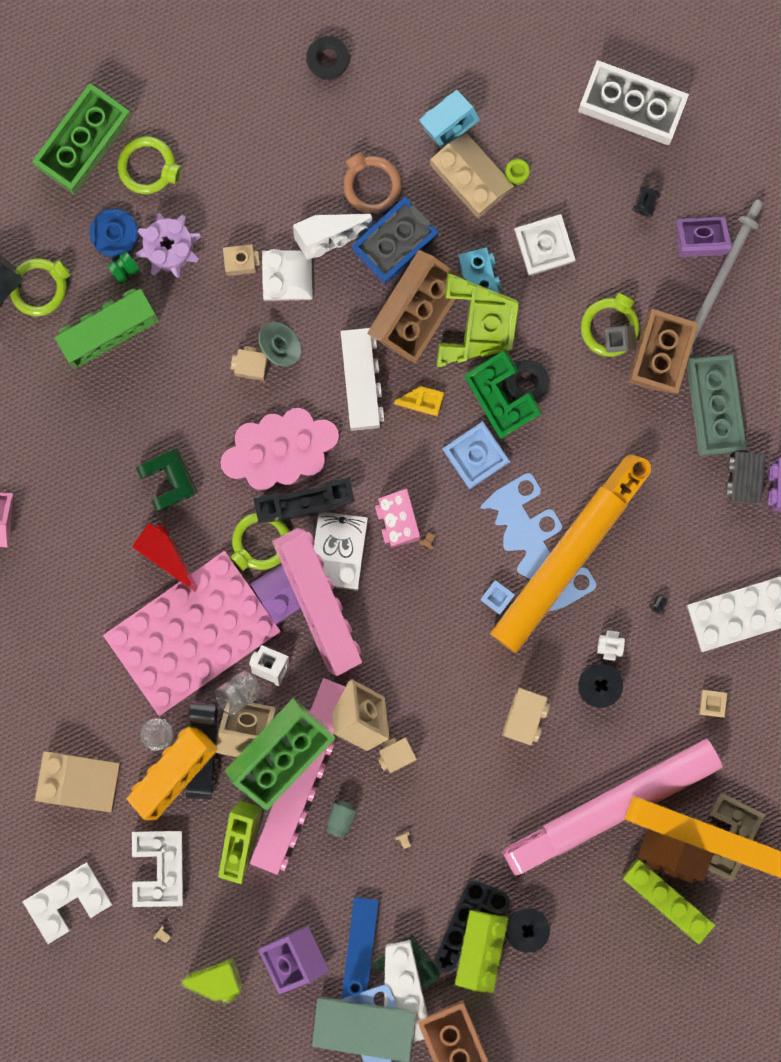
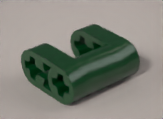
M178 448L136 467L140 479L148 478L164 470L173 489L151 501L156 513L199 493Z

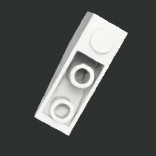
M370 214L315 215L293 225L294 239L307 260L320 257L329 250L342 247L349 241L361 238L372 228V217Z

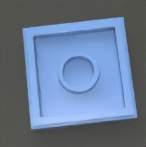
M483 421L442 448L469 490L510 463V460Z

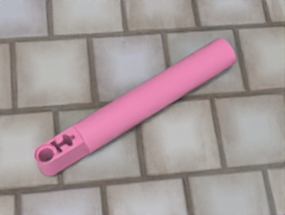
M706 738L543 825V828L506 847L502 853L513 874H522L625 821L624 817L632 796L656 804L722 769V763L710 741Z

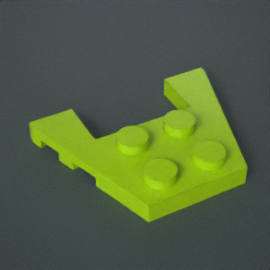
M447 274L445 297L470 301L464 344L438 343L437 367H443L447 363L458 361V363L467 361V358L480 355L484 357L500 353L504 350H512L518 311L517 300L455 275Z

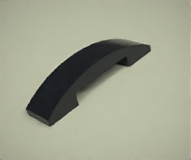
M350 477L325 482V486L278 496L276 493L253 498L258 523L307 517L355 502Z

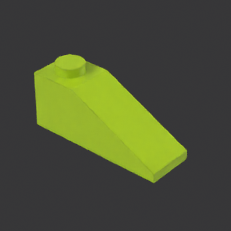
M239 801L231 810L219 869V878L238 884L243 883L259 830L263 807Z

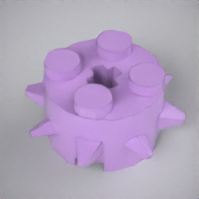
M158 213L156 222L147 229L139 228L138 233L143 237V249L137 252L136 256L149 259L152 264L151 274L153 276L164 270L166 272L172 271L177 278L180 277V269L185 267L187 262H198L199 259L193 253V243L201 236L200 234L188 232L185 227V216L182 215L177 220L164 219ZM166 241L174 243L171 245L172 248L170 250L163 246Z

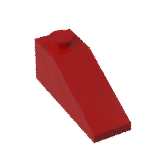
M148 523L132 548L196 592L198 587L175 541L168 537L171 532L159 524L155 528Z

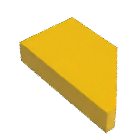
M419 386L401 398L396 399L394 405L438 417L444 392Z

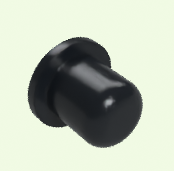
M662 595L656 596L653 604H649V608L655 613L664 614L667 598Z

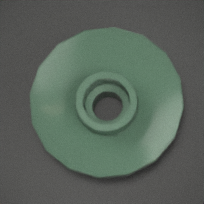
M270 322L261 328L258 335L259 345L263 354L271 362L287 367L292 366L299 360L301 344L296 334L289 327L282 323Z

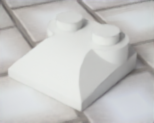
M278 249L262 251L264 301L313 300L312 258L307 260L302 251H280Z

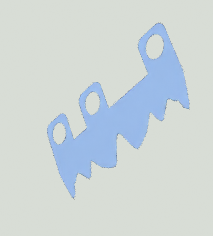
M526 473L496 490L480 508L498 510L495 524L507 525L503 536L504 549L506 551H526V555L517 567V571L531 579L550 554L543 541L560 532L562 525L554 511L550 509L545 510L532 519L528 517L522 505L537 497L541 489L533 475ZM524 480L530 481L534 486L533 493L529 496H523L518 491L519 483ZM549 516L554 519L555 527L552 531L544 532L541 530L539 522L543 517ZM581 568L549 611L566 607L596 588V582L587 568ZM585 575L588 577L589 586L587 589L578 590L575 588L574 579L576 576Z

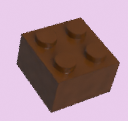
M647 829L638 857L647 860L645 865L693 883L694 878L704 882L714 853Z

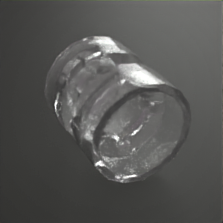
M246 671L239 672L229 682H225L214 691V697L218 706L230 716L236 715L247 704H251L261 696V689L257 680Z
M155 718L143 725L140 736L147 748L160 751L172 745L175 739V730L167 720Z

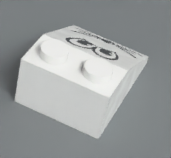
M328 512L319 513L314 550L324 562L322 569L325 576H328L332 581L334 588L358 591L368 520L366 517Z

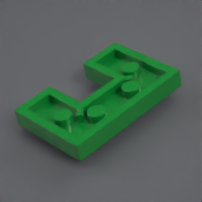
M507 350L500 352L464 375L500 439L543 414L531 392L510 404L499 383L518 372Z

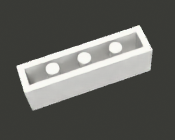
M370 328L341 331L351 431L380 428V422L384 421L383 407H378L377 398L382 397L381 384L375 383V373H379L378 358L373 359L372 349H377L376 339L367 334Z

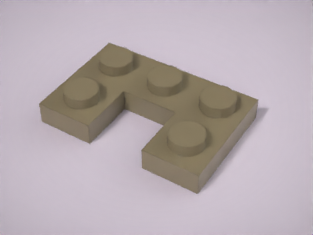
M719 793L709 815L731 825L728 832L752 841L765 817V814L723 793ZM714 853L708 870L733 882L742 863Z

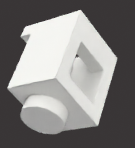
M262 645L258 652L253 653L249 662L252 674L269 680L276 686H280L290 666L288 656ZM266 665H271L272 668L269 669V668H266L265 666H266Z

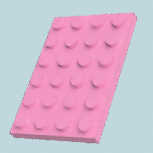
M225 551L191 574L198 587L196 592L179 582L103 635L158 716L163 715L281 632Z

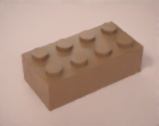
M418 250L367 334L399 356L416 364L455 299L445 297L447 274H452L462 279L465 278L434 256Z

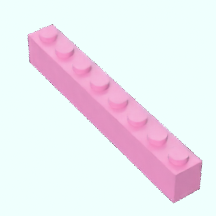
M323 678L310 712L334 734L332 712L346 687ZM335 741L316 758L273 804L250 864L277 875L280 870L285 871L290 857L286 856L289 847L294 848L299 834L295 833L298 823L303 825L308 813L307 810H304L307 800L312 802L317 788L313 786L316 777L322 778L326 768V764L322 762L326 754L331 755Z

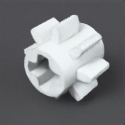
M607 630L606 636H599L597 653L603 654L604 660L615 661L616 656L622 657L625 638H619V632Z

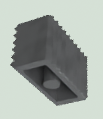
M735 452L733 457H729L728 472H732L731 482H727L726 496L730 497L729 502L751 505L761 504L765 454Z

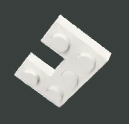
M182 831L132 832V857H157V881L132 882L133 907L183 906Z
M88 862L23 901L47 944L70 931L58 909L75 898H79L90 918L113 905Z

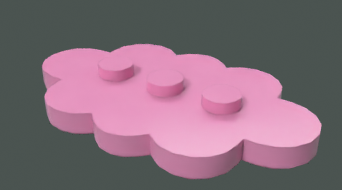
M293 408L287 411L283 417L277 414H268L263 417L259 425L245 423L239 427L235 434L236 446L226 450L222 455L221 468L229 478L242 479L246 477L250 486L259 491L271 489L276 482L283 485H291L299 479L301 474L314 476L323 469L325 463L324 452L330 451L337 445L339 439L338 429L331 421L317 420L313 422L310 413L301 408Z

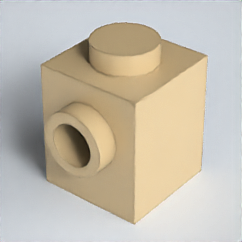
M252 245L223 248L227 276L256 273L255 266L260 265L259 253L253 250Z
M245 346L244 350L238 349L237 355L232 356L231 369L235 370L234 374L236 377L264 381L268 358L263 353H260L258 348Z
M393 738L381 744L383 747L379 751L381 756L377 757L383 771L388 769L390 773L417 760L406 738L398 742Z

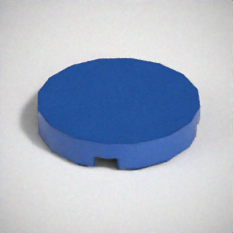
M115 208L99 213L92 221L89 232L91 242L96 250L104 256L112 258L120 257L125 251L127 253L131 252L137 244L139 235L137 224L132 216L124 210Z

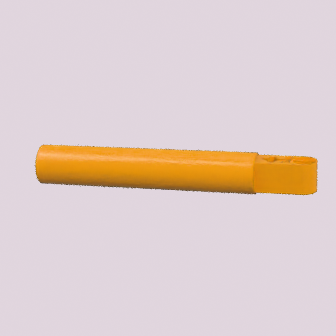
M627 455L621 461L603 487L597 490L490 632L493 638L517 654L627 508L628 502L647 479L651 472V465L648 460L636 455ZM638 462V470L633 472V467Z

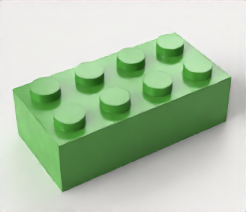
M89 83L32 161L34 166L69 192L76 195L131 120L130 111Z
M134 288L125 292L122 295L123 299L118 302L110 301L101 307L102 311L95 315L89 313L80 318V323L74 327L68 325L58 331L59 335L54 338L74 370L159 322L141 288L137 291Z
M293 698L226 768L225 772L235 786L267 811L334 741L335 737L324 723Z

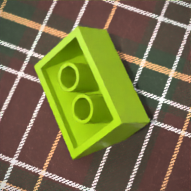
M477 911L469 912L455 985L475 991L494 992L508 921L507 916Z
M234 958L191 973L181 981L184 987L214 1001L222 999L223 1003L237 999L238 994H240L243 988Z

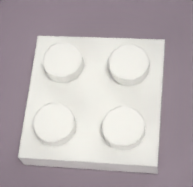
M561 214L514 228L528 276L576 261Z

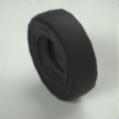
M323 36L310 44L306 54V62L309 70L316 77L323 80H333L340 77L346 71L349 65V52L347 46L340 39L333 36ZM331 49L337 54V61L333 66L325 67L319 62L318 56L323 50Z
M525 359L515 363L518 372L505 379L507 392L514 400H518L531 392L537 402L545 395L548 389L549 377L547 371L540 363L534 360ZM525 372L532 373L537 380L535 388L529 391L522 390L517 382L518 377Z

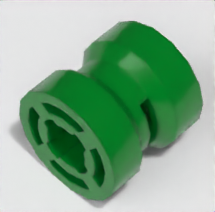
M126 251L120 255L119 260L107 265L109 271L121 285L127 281L128 276L131 274L135 275L140 271V268Z

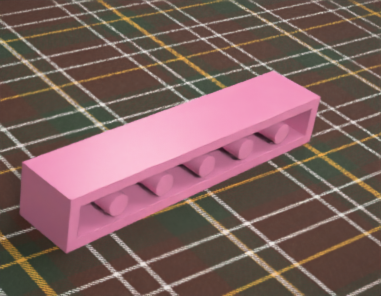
M297 528L272 541L328 672L338 676L361 664L362 660L359 656L361 649L350 635L352 628L349 622L342 616L341 611H343V607L338 598H335L333 595V583L328 576H325L322 569L324 562L313 548L315 541L312 535Z

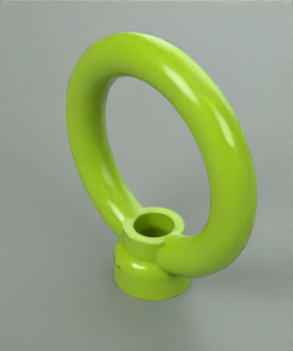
M139 137L129 142L121 151L117 164L118 174L123 184L131 191L139 194L156 193L166 187L168 183L177 184L182 169L180 165L175 164L173 153L168 145L154 137ZM144 146L156 148L165 159L161 178L148 185L135 182L127 170V162L130 155L136 149Z
M31 259L23 262L16 268L21 276L34 268L45 269L49 271L57 284L53 299L40 307L30 306L25 303L20 297L18 286L10 294V298L18 310L30 316H44L60 306L66 294L65 279L71 276L61 260L53 263L46 259Z
M617 293L615 299H601L593 303L586 310L581 321V334L585 344L593 352L606 357L619 356L627 352L607 353L606 347L600 345L591 334V321L595 314L602 309L614 308L625 314L629 321V326L635 327L637 340L639 321L635 311L632 309L635 301L623 294Z
M256 512L241 519L236 525L232 536V546L235 553L230 556V559L242 571L247 567L266 570L281 563L277 553L269 559L256 560L243 549V533L249 525L258 522ZM283 521L268 522L277 528L280 536L289 533V529Z

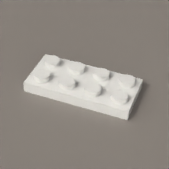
M781 576L686 605L700 651H708L781 628Z

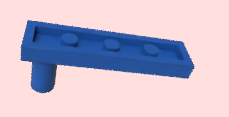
M354 897L342 997L358 996L361 992L368 990L379 900Z

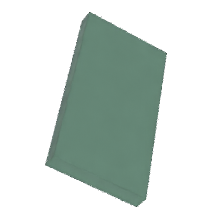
M734 354L689 358L686 366L699 457L747 451Z
M319 996L317 998L312 1047L410 1062L416 1012Z

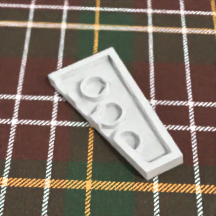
M411 940L388 944L385 950V985L390 988L395 1001L394 1008L416 1012L413 1042L424 1040L417 1021L427 1017L428 1014ZM386 993L384 994V1007L389 1003V997Z

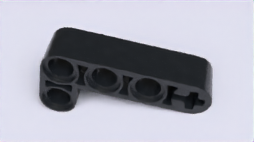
M191 701L189 713L190 727L201 728L210 740L216 744L218 703ZM215 754L186 786V798L212 799Z
M471 880L465 885L435 954L434 961L438 970L445 973L451 972L456 967L461 956L468 921L459 919V911L462 908H469L471 911L480 912L481 907L494 913H503L508 909L510 903L509 897L505 892L479 880ZM479 885L482 888L481 896L471 898L468 895L470 886ZM495 895H502L505 898V904L501 908H494L491 905V899ZM452 931L462 933L463 938L460 943L452 944L449 941L448 937ZM446 944L451 949L458 951L456 954L453 951L450 954L452 964H446L443 967L439 958L440 956H446L448 949L443 948Z

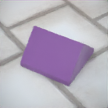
M725 217L676 219L678 257L727 255L731 250V241Z

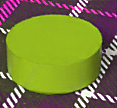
M521 159L510 161L505 170L508 180L515 185L523 184L527 181L530 174L528 164Z

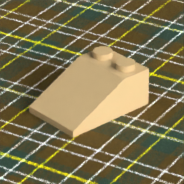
M43 751L35 801L112 812L120 763Z

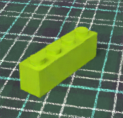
M636 859L621 876L626 883L696 943L700 944L715 927L710 920L639 859Z

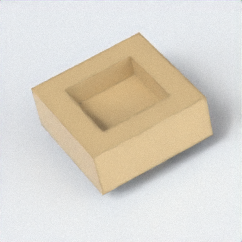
M702 690L699 715L725 718L727 693Z

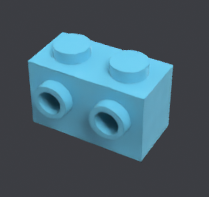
M458 90L445 97L441 103L419 119L426 133L441 149L461 136L480 120L474 108Z
M487 248L458 255L463 278L497 293L502 291L499 277L494 278L492 268L496 267L493 253L488 254Z

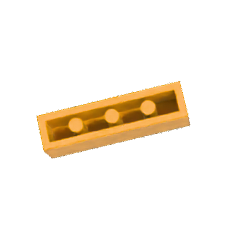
M185 728L179 733L178 740L162 753L163 757L159 762L147 770L146 777L133 786L131 789L132 793L126 798L127 801L144 820H157L219 748L201 728Z

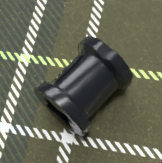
M641 186L639 190L641 194L632 210L639 215L651 218L656 199L660 198L661 194L654 189Z

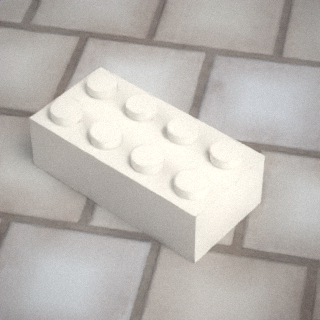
M597 60L578 112L669 146L689 94Z

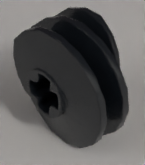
M606 664L592 665L586 668L579 678V694L583 701L592 707H609L615 704L621 697L623 679L613 666ZM604 680L606 682L604 686L607 687L606 691L600 690L597 692L595 690L597 687L594 684L595 681L600 682Z
M522 908L509 917L505 935L510 945L517 951L533 953L542 949L547 943L550 936V925L540 911L532 908ZM529 924L533 925L531 929L534 933L531 936L527 934L524 937L522 935L524 932L522 926L526 925L528 927Z

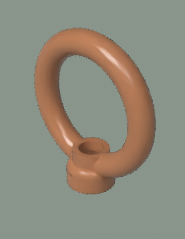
M362 152L357 153L345 162L349 169L344 177V193L349 203L355 209L366 214H380L395 205L399 199L402 186L400 175L392 163L381 157H365ZM367 166L380 167L391 178V193L382 203L375 205L366 204L359 200L354 192V178L357 173Z

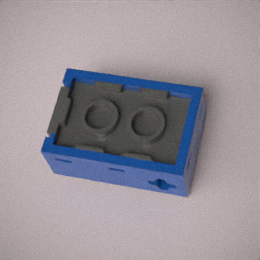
M404 197L351 246V249L374 276L386 286L411 263L418 250L424 251L438 238L439 232L434 226L431 227V223L414 205L411 206V202Z

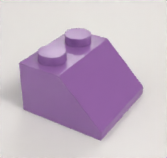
M282 563L251 583L252 588L276 625L301 610Z
M308 926L258 949L278 994L307 984L329 972Z

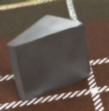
M634 326L605 328L607 353L636 350Z

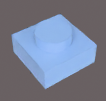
M495 580L480 601L500 615L514 597V594Z

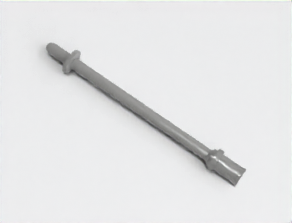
M755 200L747 216H740L738 219L742 226L694 320L699 325L693 344L751 228H759V224L755 220L763 205L761 200ZM693 347L691 348L689 358H692L694 355Z

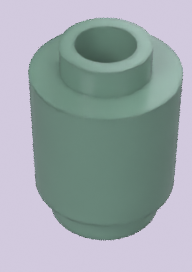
M342 800L339 801V804L333 803L326 822V832L344 838L346 833L349 834L357 812L353 810L354 805Z

